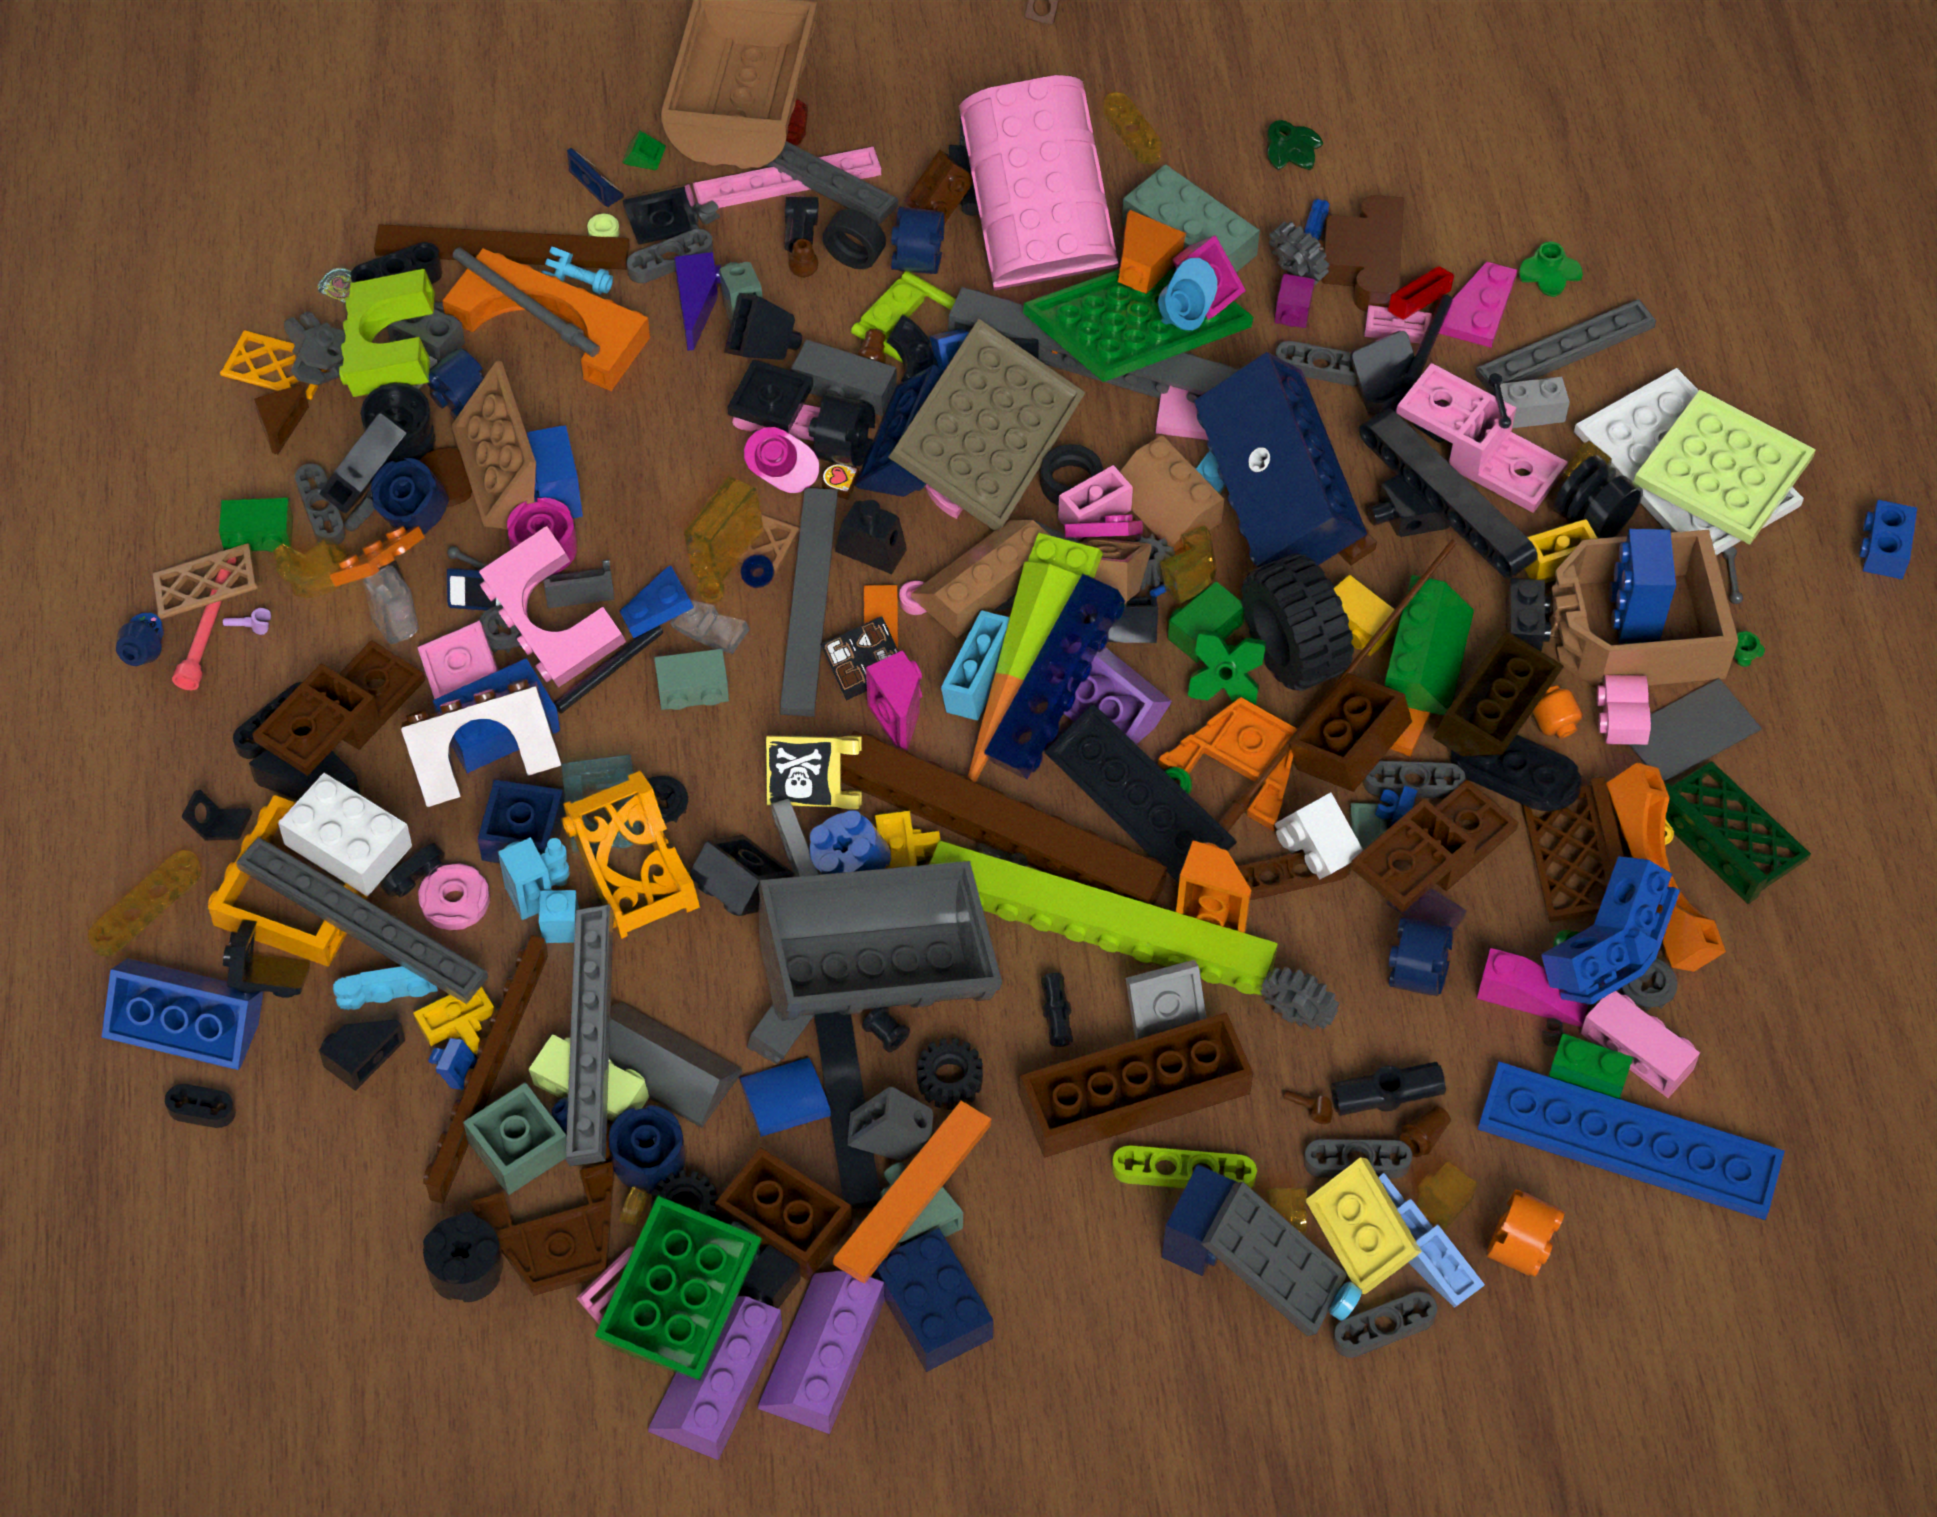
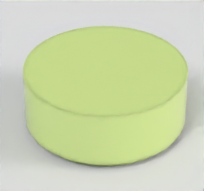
M610 214L595 215L589 220L587 225L588 236L618 238L620 234L618 220Z

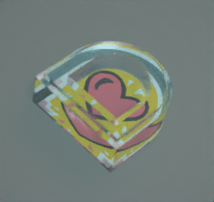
M346 268L330 270L318 283V291L345 303L346 298L349 297L350 283H352L351 271Z

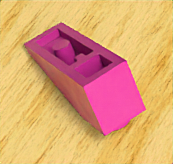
M1490 948L1477 999L1578 1027H1583L1588 1008L1586 1003L1562 1000L1560 992L1564 990L1549 986L1544 967L1526 957Z

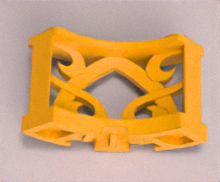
M641 770L628 775L629 780L574 803L570 801L564 803L566 817L561 818L568 837L574 836L583 862L602 904H610L614 911L613 928L616 929L621 939L628 936L627 932L681 909H685L688 913L700 908L693 880L684 867L675 847L670 849L669 841L663 833L667 828L659 810L653 788ZM634 795L632 799L616 812L612 806L613 803ZM604 807L611 818L609 825L603 818L595 816L593 819L597 822L598 828L596 831L590 832L586 829L582 816ZM628 820L630 828H633V823L639 821L643 824L644 831L640 835H634L627 829L624 823ZM618 831L627 841L633 844H652L655 851L642 864L640 870L641 881L622 876L607 866L610 849ZM589 843H599L596 859ZM652 865L660 866L663 870L662 876H655L653 874L652 879L654 883H649V867ZM606 882L618 887L613 895ZM638 894H644L647 905L624 915L619 905L620 900L624 898L629 899L633 908L638 902ZM672 894L654 902L653 895Z

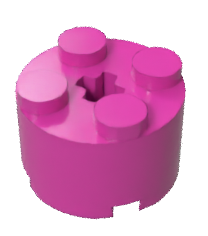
M537 498L538 502L527 504L526 501L519 504L511 512L507 521L510 550L547 526L570 560L569 563L551 575L560 574L563 569L571 564L577 553L575 524L568 507L560 501L551 498Z

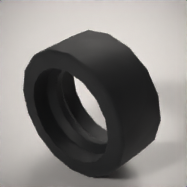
M844 209L835 214L823 232V243L827 251L842 264L854 269L864 270L873 266L886 246V237L882 228L872 218L856 210ZM845 233L850 234L858 240H860L864 246L856 244L855 242L850 240L845 235Z
M1067 444L1058 446L1048 452L1042 460L1040 485L1043 494L1050 502L1059 506V495L1073 488L1071 486H1064L1053 479V472L1059 468L1066 466L1080 467L1086 470L1091 477L1103 471L1101 460L1093 450L1082 445Z

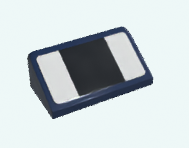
M572 148L567 150L569 172L604 206L609 207L624 197V194L587 158Z
M447 569V602L449 608L487 611L492 607L501 605L497 598L490 601L479 585L485 581L479 573L480 570Z

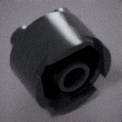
M825 394L821 401L818 418H812L809 425V436L814 437L813 451L817 459L847 466H861L865 462L873 439L867 438L869 428L875 429V410L873 405L863 401Z
M463 1212L439 1222L425 1236L423 1240L424 1261L430 1282L439 1295L449 1300L452 1298L463 1300V1302H474L486 1297L497 1287L503 1269V1257L497 1234L486 1221L478 1218L474 1213Z

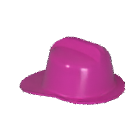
M764 427L757 430L748 438L744 447V459L748 468L757 476L785 492L799 493L804 491L805 488H810L819 474V461L815 452L807 444L782 429Z

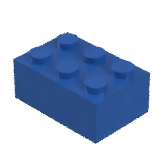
M1629 529L1626 542L1620 543V562H1615L1614 566L1615 582H1610L1609 601L1615 602V609L1612 610L1611 617L1612 629H1617L1619 643L1659 642L1676 588L1670 529Z
M527 658L433 700L434 709L437 712L441 711L440 705L458 699H460L461 704L475 700L473 695L485 690L494 689L495 694L508 690L507 685L521 679H527L528 683L537 681L553 734L560 731L557 708ZM476 719L465 723L454 733L450 741V745L466 773L519 750L517 741L511 731L503 724L491 719Z

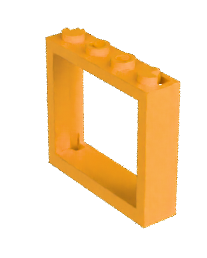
M274 795L268 806H264L260 810L257 825L253 832L245 836L241 845V852L236 861L228 865L224 881L219 890H215L211 894L208 901V909L213 924L216 927L230 932H237L242 920L257 921L255 941L329 967L347 935L346 932L324 920L318 933L314 936L233 907L250 878L248 874L238 869L237 860L258 837L270 843L279 828L278 822L296 804V802ZM346 883L343 886L365 900L368 897Z

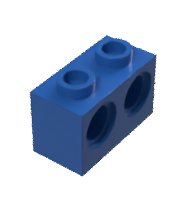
M1877 500L1874 511H1867L1863 531L1868 532V538L1863 537L1859 557L1865 558L1863 572L1903 580L1911 557L1917 507Z

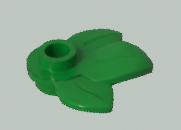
M1552 241L1545 242L1538 247L1533 257L1527 258L1522 262L1519 271L1521 282H1537L1541 292L1550 297H1556L1563 292L1566 280L1581 281L1583 276L1580 264L1576 260L1566 257L1563 247Z

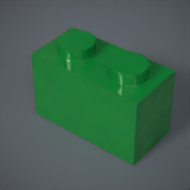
M288 498L221 500L219 535L224 551L249 543L251 551L276 552L279 550H291L293 515Z
M1217 581L1214 582L1207 589L1199 590L1193 597L1192 602L1183 609L1178 608L1172 613L1168 621V640L1198 663L1201 659L1195 653L1199 631L1219 632L1225 640L1244 623L1245 610L1242 602Z
M1562 1034L1549 1077L1620 1099L1633 1057Z

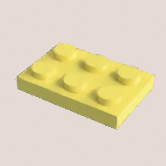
M1360 1157L1305 1199L1350 1280L1362 1289V1294H1367L1422 1252L1367 1158Z

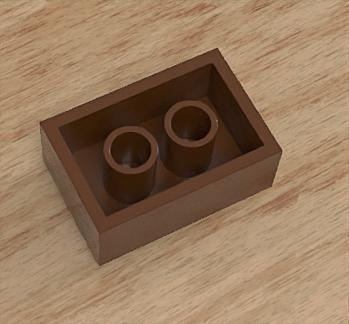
M1348 673L1289 742L1297 769L1354 792L1412 723L1405 694Z
M761 1147L715 1202L717 1220L761 1237L762 1242L758 1249L764 1251L768 1245H771L800 1264V1276L807 1281L852 1225L851 1205Z

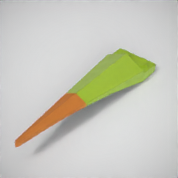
M1038 533L1028 562H1024L968 777L974 783H976L1001 733L1036 671L1070 616L1092 585L1103 555L1099 548Z

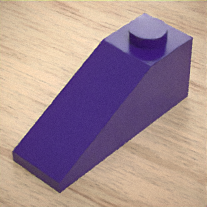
M713 252L675 257L676 277L688 351L695 349L718 298L717 284H721L719 273L721 264H714Z

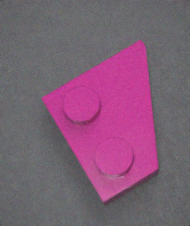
M1132 514L1105 516V522L1065 524V538L1143 534L1142 520L1133 521Z

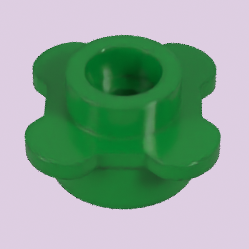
M1747 631L1737 633L1738 643L1733 657L1737 660L1738 665L1748 667L1753 659L1764 655L1765 648L1760 644V640L1755 634Z

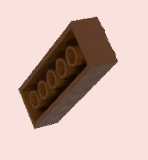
M1227 1012L1020 1075L1019 1096L1042 1154L1046 1158L1249 1095L1251 1093L1254 1073Z

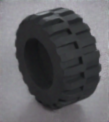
M1294 553L1248 573L1241 587V593L1243 594L1241 602L1245 610L1244 617L1246 623H1248L1251 638L1266 641L1265 665L1269 671L1274 673V677L1288 689L1304 691L1344 673L1353 659L1352 631L1348 626L1349 619L1347 613L1343 610V603L1334 591V585L1330 579L1326 578L1322 568L1316 566L1315 561L1311 558Z

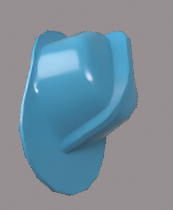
M1189 258L1183 261L1176 269L1170 283L1163 288L1158 299L1159 311L1162 315L1161 322L1163 324H1172L1188 331L1200 327L1217 292V277L1214 269L1208 262L1201 258Z

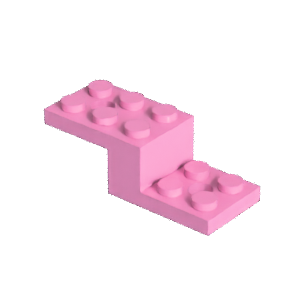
M1431 363L1397 405L1396 413L1453 443L1449 464L1461 475L1534 513L1566 471L1568 462L1511 432L1516 407L1504 401L1507 416L1511 418L1512 424L1507 429L1501 428L1499 426V419L1501 417L1495 396ZM1443 399L1448 401L1450 405L1441 407L1435 404L1434 401ZM1526 469L1530 472V475L1520 476L1514 470Z

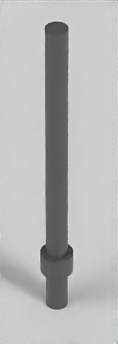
M461 247L455 249L452 255L455 260L561 335V339L572 347H579L591 357H595L599 353L600 346L584 336L583 330L573 323L567 324Z

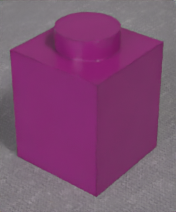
M1283 274L1276 306L1275 323L1290 327L1306 328L1315 279Z

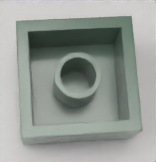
M526 1082L463 1122L468 1143L508 1196L566 1158L567 1135Z

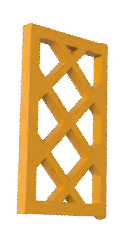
M244 330L223 369L220 371V375L275 391L291 388V384L299 381L294 375L286 378L282 368L293 364L296 356L293 355L277 361L273 351L282 349L292 352L295 345L294 343ZM248 341L264 345L250 352H246L244 348ZM268 353L272 363L255 369L251 359ZM246 362L250 372L245 374L232 371L235 365ZM276 370L281 380L271 382L260 379L259 376ZM309 384L305 391L308 400L313 399V395L319 385Z

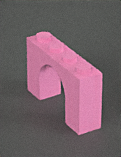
M546 526L480 570L479 573L485 581L479 585L490 601L495 598L499 600L503 606L498 611L509 628L516 625L522 634L516 639L527 655L532 652L536 654L540 663L535 666L544 680L548 682L553 679L559 688L623 645L626 641L604 607H601L575 626L564 631H545L530 622L527 604L531 592L538 583L570 562L567 554Z

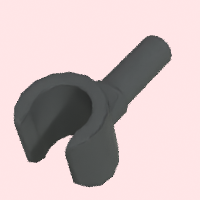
M713 200L704 205L696 203L697 214L703 224H709L720 218V215L715 212L718 210V205Z

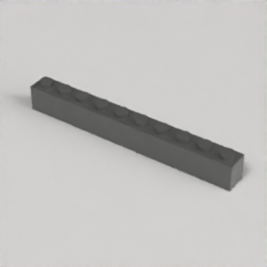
M961 288L949 314L948 331L963 329L970 332L976 321L980 319L1009 340L1038 339V360L1042 363L1101 381L1023 314L1024 305L1009 299L994 297L979 290ZM1181 353L1108 380L1106 383L1159 399L1161 398V393H1167L1170 386L1188 391L1187 400L1195 403L1194 400L1239 371V369L1229 367L1224 363H1216L1199 358L1190 353Z

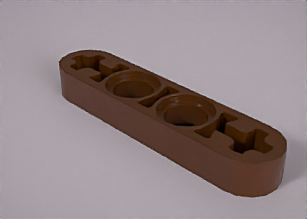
M1304 851L1237 867L1252 890L1250 900L1340 881L1350 874L1351 863L1320 880L1317 874L1314 873L1308 876H1299L1294 872L1293 868L1296 865H1306ZM1270 871L1275 873L1279 880L1276 883L1267 884L1261 881L1259 876L1263 872ZM1249 876H1253L1254 887H1252V880L1249 881Z

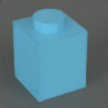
M576 890L540 891L539 926L541 937L545 938L546 943H574L575 912L579 910Z

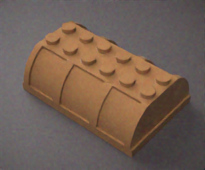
M693 0L661 111V121L665 133L671 143L682 154L693 161L705 162L711 166L726 164L747 169L750 167H762L772 162L781 153L786 142L790 117L795 107L801 74L805 68L810 39L816 25L817 2L798 0Z

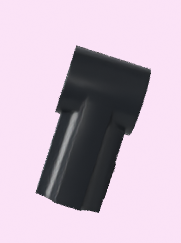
M786 196L785 250L792 253L793 245L799 239H806L813 245L814 225L817 226L818 197Z

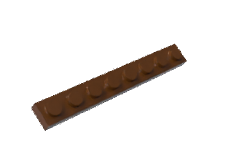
M531 935L527 946H522L519 950L516 960L517 970L514 977H508L503 991L505 998L501 1007H496L493 1011L490 1021L492 1029L488 1038H482L477 1051L478 1061L475 1069L470 1068L464 1081L465 1092L462 1099L456 1100L453 1105L450 1117L452 1123L448 1132L443 1131L437 1145L438 1155L435 1163H430L426 1168L423 1184L426 1185L431 1201L444 1204L469 1145L463 1122L483 1110L548 958L545 938Z

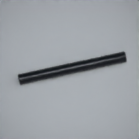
M1442 295L1405 377L1404 382L1409 387H1413L1420 378L1453 302L1449 295Z
M657 626L639 635L554 702L557 711L560 714L565 712L663 634L662 628Z

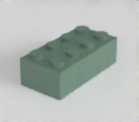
M1166 164L1123 198V225L1126 224L1127 213L1130 210L1185 232L1183 250L1192 244L1216 235L1236 273L1257 256L1260 230Z

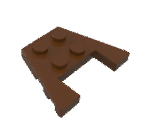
M612 1162L580 1170V1177L588 1205L522 1224L512 1225L503 1192L471 1201L474 1214L486 1221L494 1229L502 1253L533 1296L598 1278L608 1268L614 1185Z

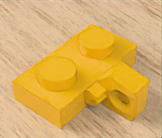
M910 811L875 815L877 831L887 842L891 852L889 866L886 865L885 869L917 866V861H923L925 857L933 856L939 840L941 841L939 831L922 833L920 829H912Z
M481 986L467 1004L452 995H448L413 1012L415 1021L430 1046L447 1038L461 1039L475 1055L480 1044V1039L476 1032L482 1030L480 1022L492 1017L494 1006Z

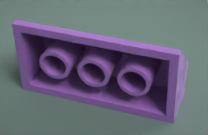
M1067 621L1029 683L1032 688L1074 722L1094 704L1135 744L1139 743L1155 729L1172 702L1074 621Z
M843 1270L815 1273L759 1402L758 1409L830 1434L884 1304L883 1281L870 1277L864 1284Z
M738 1296L701 1380L699 1381L676 1373L648 1428V1432L719 1460L782 1330L781 1310L747 1296Z

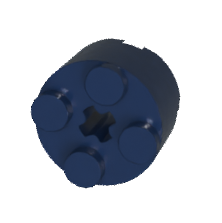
M899 207L897 212L898 226H893L891 244L897 246V251H894L892 256V270L937 274L942 258V252H940L941 241L944 242V213L937 210Z
M456 348L429 369V383L427 384L434 390L430 393L431 398L441 409L446 406L452 410L450 414L455 420L483 381L484 377L480 372L483 368L467 351L462 348Z
M404 458V461L396 463L392 461L385 464L377 472L371 484L374 508L393 528L404 525L407 530L419 526L423 535L426 534L442 518L449 503V497L443 484L419 460Z
M1401 917L1397 937L1401 938L1399 946H1392L1389 957V967H1393L1389 986L1396 989L1439 996L1438 994H1441L1448 973L1450 961H1447L1448 949L1452 950L1453 927Z
M647 1105V1108L637 1110L634 1107L619 1115L611 1126L609 1132L611 1161L616 1176L623 1184L634 1190L652 1194L654 1189L658 1190L657 1183L661 1179L668 1183L667 1175L673 1172L675 1178L679 1177V1171L683 1170L685 1165L686 1153L681 1126L678 1119L671 1112L655 1105Z

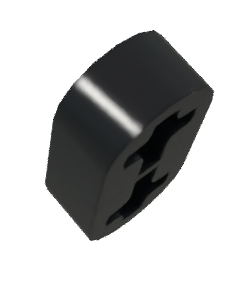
M178 1084L169 1089L165 1095L164 1102L169 1115L174 1120L222 1128L229 1125L235 1118L236 1109L232 1098L228 1093L221 1090L189 1084ZM184 1097H188L190 1104L184 1103L182 1108H177L176 1102H182ZM219 1104H223L225 1110H219L217 1115H213L211 1109H216Z

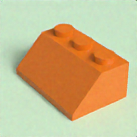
M1192 841L1180 874L1176 912L1246 933L1252 890L1227 850L1220 849L1212 843Z

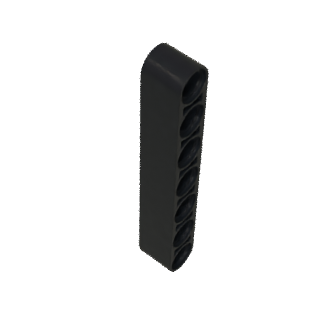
M1386 408L1359 426V433L1363 442L1503 577L1512 578L1538 559L1537 550L1533 543L1392 409Z

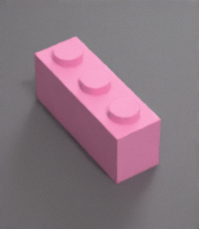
M1617 991L1602 998L1585 1017L1580 1033L1596 1045L1633 1057L1629 1070L1667 1098L1691 1074L1700 1055V1052L1695 1049L1689 1040L1678 1037L1667 1029L1660 1019L1655 1016H1649L1637 1007L1630 997L1621 995Z

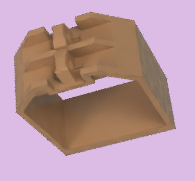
M1709 529L1671 533L1675 576L1686 575L1702 638L1612 646L1590 632L1580 584L1615 581L1614 566L1615 562H1620V543L1626 542L1627 536L1582 540L1556 569L1555 577L1557 582L1551 588L1552 600L1548 614L1549 622H1551L1550 638L1562 639L1563 646L1556 648L1558 662L1573 674L1596 688L1598 685L1603 686L1605 675L1647 676L1648 685L1706 681L1718 678L1726 679L1736 650L1738 637Z

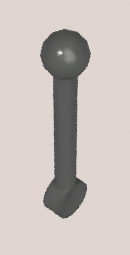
M452 546L448 548L447 555L450 559L458 558L481 570L487 566L461 553L458 547Z
M1731 546L1723 551V557L1728 560L1732 588L1730 601L1733 604H1740L1743 600V595L1738 589L1734 561L1737 550Z

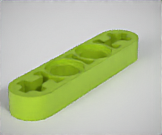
M1131 1145L1119 1148L1114 1153L1112 1159V1172L1120 1182L1185 1188L1193 1174L1192 1168L1199 1163L1209 1165L1218 1174L1220 1166H1224L1223 1173L1225 1177L1238 1183L1244 1182L1250 1188L1254 1186L1257 1168L1254 1161L1244 1155ZM1125 1159L1133 1160L1132 1170H1125ZM1145 1159L1150 1160L1149 1173L1144 1172ZM1162 1160H1168L1176 1166V1170L1170 1175H1163L1156 1170L1155 1165ZM1236 1168L1243 1169L1245 1175L1242 1180L1236 1179Z

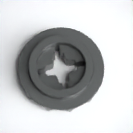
M502 605L488 609L478 620L484 626L490 647L494 653L498 650H505L509 653L514 647L522 648L516 639L522 635L516 625L510 628L511 635L504 632L499 634L497 624L505 629L509 628L498 612L503 608Z
M1656 958L1644 975L1621 988L1623 995L1630 997L1635 1004L1644 1006L1647 1011L1651 1007L1662 1009L1666 1003L1672 1001L1676 994L1678 983L1672 968ZM1655 976L1653 988L1650 987L1647 991L1644 990L1643 992L1641 990L1642 983Z

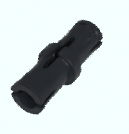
M1049 973L1041 978L1045 1004L1042 1007L1043 1016L1047 1018L1050 1044L1054 1047H1064L1070 1045L1069 1042H1073L1069 1015L1072 1011L1071 1004L1066 998L1064 976L1060 973Z

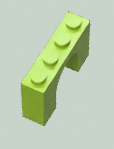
M425 269L350 283L349 297L345 300L348 315L347 320L343 322L346 337L345 342L341 345L344 359L343 365L339 367V374L343 385H348L353 397L367 395L381 385L390 383H404L411 386L429 383L430 358L420 337L389 343H372L374 337L383 328L394 322L433 314L435 291Z

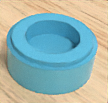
M1346 1282L1339 1289L1329 1309V1313L1340 1321L1344 1320L1358 1303L1362 1289L1352 1282Z

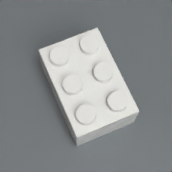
M325 773L318 778L278 822L284 845L365 896H368L412 847L408 825Z

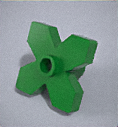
M1200 630L1197 636L1195 653L1207 666L1192 673L1188 696L1208 701L1224 688L1232 702L1242 697L1256 705L1259 685L1247 672L1263 665L1266 641L1246 637L1237 646L1226 645L1219 632Z

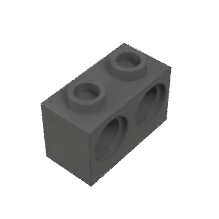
M434 309L433 314L397 321L387 326L390 342L420 337L427 354L437 359V363L456 348H461L465 343L462 322L456 317L446 315Z

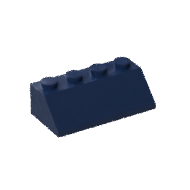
M933 364L896 386L855 483V486L859 489L904 497L915 490L920 491L925 487V482L888 457L941 377L943 371Z

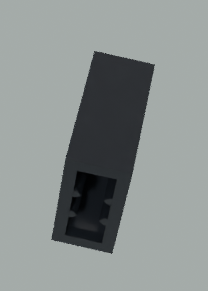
M308 726L299 727L295 730L294 734L304 736L310 733L311 729ZM268 750L249 762L253 779L258 786L299 800L323 773L360 794L355 773L333 751L308 776Z

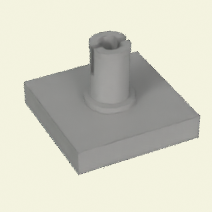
M1195 960L1125 978L1135 1040L1207 1018L1199 966Z

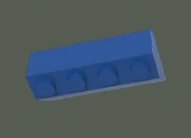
M127 958L110 970L101 1038L239 1070L259 1025L263 991L244 993L234 987H227V981Z

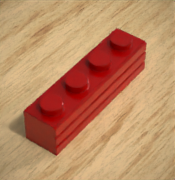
M1440 266L1434 268L1391 294L1388 312L1402 320L1408 318L1439 299L1442 295L1450 292L1455 274Z

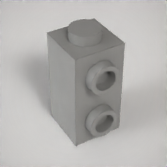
M1562 377L1503 383L1500 385L1503 400L1516 407L1512 428L1565 422L1570 401Z

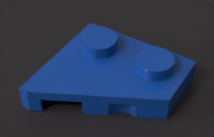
M669 566L619 612L632 637L635 638L694 607L672 566Z

